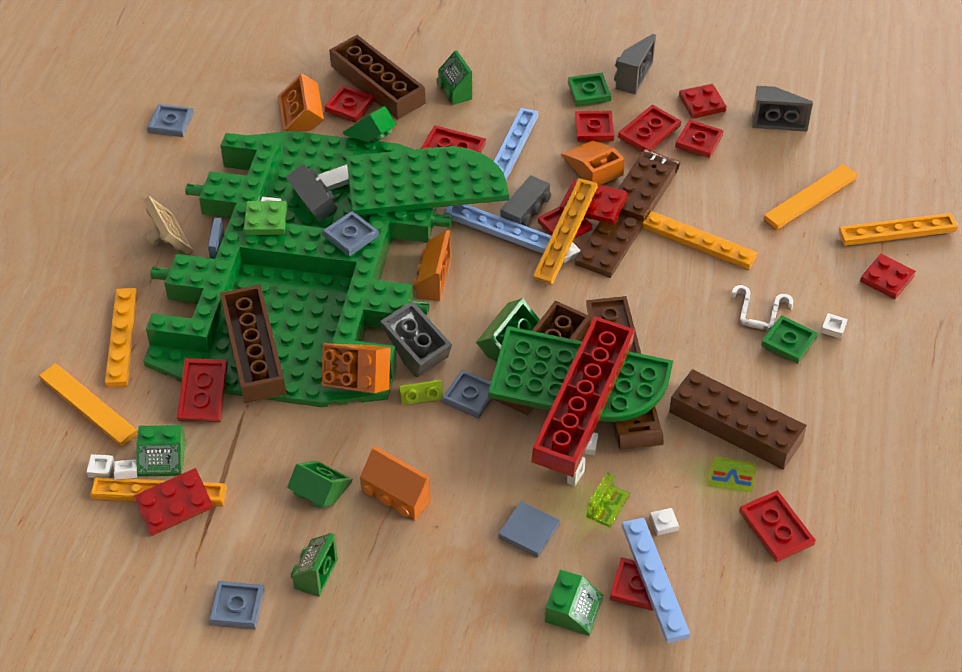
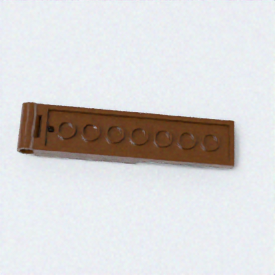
M645 149L618 188L619 190L627 191L628 197L615 223L599 222L576 257L575 265L611 278L642 229L643 222L650 212L654 210L670 182L677 174L680 161Z
M627 296L586 300L588 315L591 316V322L594 316L635 329ZM634 331L630 352L642 354L636 331ZM656 407L636 418L612 422L619 450L662 446L664 444L663 431Z

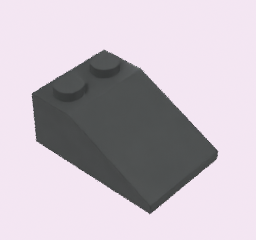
M651 34L624 50L620 57H617L615 63L617 71L614 76L616 89L632 94L637 93L654 61L656 34Z
M756 86L752 111V128L808 131L813 101L777 87Z
M413 301L380 321L381 326L393 346H395L403 363L416 378L449 357L452 344Z

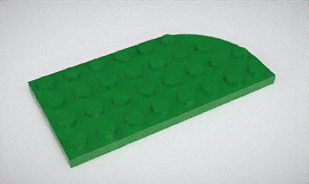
M449 146L346 156L352 210L357 215L509 201L507 181L501 168L489 157L471 149Z
M507 326L489 388L488 398L550 411L582 341ZM629 351L599 421H625L641 416L655 407L667 390L673 360Z

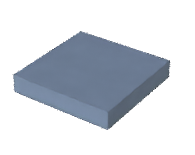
M158 104L147 127L148 133L184 137L194 113L193 108Z
M351 211L324 229L322 234L345 254L351 256L377 238L379 231Z
M214 218L208 243L209 256L212 259H215L224 237L221 218Z
M461 370L441 398V401L445 405L479 419L492 398H488L491 382Z
M521 501L499 532V538L538 557L559 527L560 520Z
M218 581L209 617V625L256 630L265 590L264 585Z

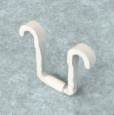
M738 285L732 290V298H736V295L739 293L745 295L739 319L743 326L746 325L751 328L769 331L775 324L779 303H787L790 310L793 307V298L790 295L779 294L775 298L769 324L752 319L748 320L746 319V313L750 300L749 288Z

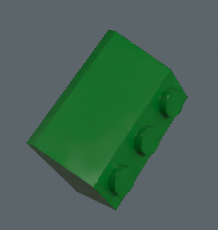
M523 298L508 302L479 337L476 344L488 358L497 362L507 326L532 331L540 319Z

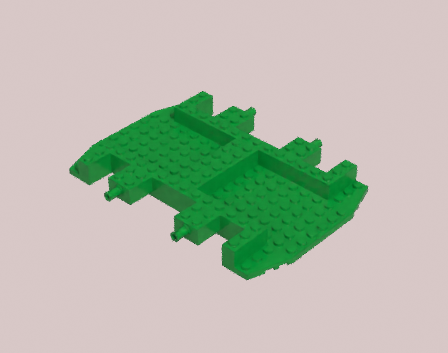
M297 131L255 135L225 133L220 145L224 167L249 170L247 176L210 171L205 184L187 183L185 194L199 196L203 215L230 218L215 259L176 254L169 269L152 267L150 278L165 280L164 284L168 300L198 304L192 319L151 314L146 327L149 348L143 360L144 366L164 375L169 374L182 383L185 358L227 360L228 369L224 394L243 396L220 293L261 285L286 388V395L265 400L315 407H328V404L332 403L346 405L349 401L361 400V403L388 400L397 368L395 346L362 342L366 326L383 328L380 324L381 320L413 301L412 284L380 280L392 239L427 243L430 240L434 226L451 228L452 216L436 214V208L358 215L377 229L379 236L351 256H348L323 236L322 231L353 211L349 184L330 190L336 198L334 203L338 209L319 222L286 179V176L303 163L308 169L312 167L316 174L319 175L347 165L346 156L415 149L397 143L376 142L372 140L365 142L355 138ZM262 197L279 198L281 201H287L285 235H245L244 224L247 201H261ZM413 301L428 316L430 303ZM323 344L389 347V390L370 393L322 386Z

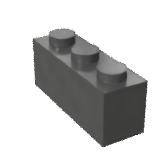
M303 163L287 175L286 179L317 220L321 222L338 209L334 203L336 198L330 190L328 192L325 191L327 187L321 179L316 180L318 175L313 168L308 169Z
M530 175L500 209V217L528 226L531 218L539 213L544 203L550 200V183Z

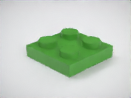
M247 201L244 224L245 235H285L287 201Z

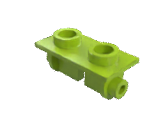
M442 380L409 385L403 384L399 387L402 405L441 400L443 397Z

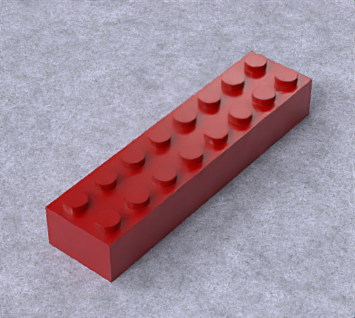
M594 316L533 446L531 463L574 477L631 349L635 329Z

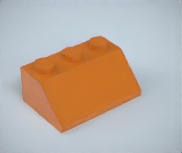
M302 73L278 95L283 132L313 130L324 119L318 83Z
M445 230L427 241L426 248L421 251L422 263H418V278H414L413 290H416V295L419 299L441 300L451 259L450 230Z
M376 446L372 448L360 475L361 490L366 495L377 498L385 506H391L398 510L404 517L416 520L430 503L429 476Z

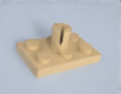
M150 196L143 200L147 207L145 210L153 218L154 221L152 223L155 226L150 232L145 234L148 241L154 246H157L162 240L165 243L170 242L178 252L181 250L187 255L193 251L173 213Z

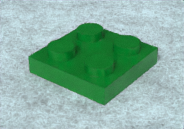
M603 72L568 77V85L576 106L611 101V93Z
M781 315L762 340L761 346L798 364L816 340L818 332Z

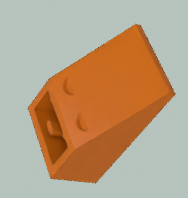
M592 140L561 153V156L582 179L595 182L597 185H603L623 176L625 159L613 147Z
M323 344L322 386L370 393L389 390V347Z

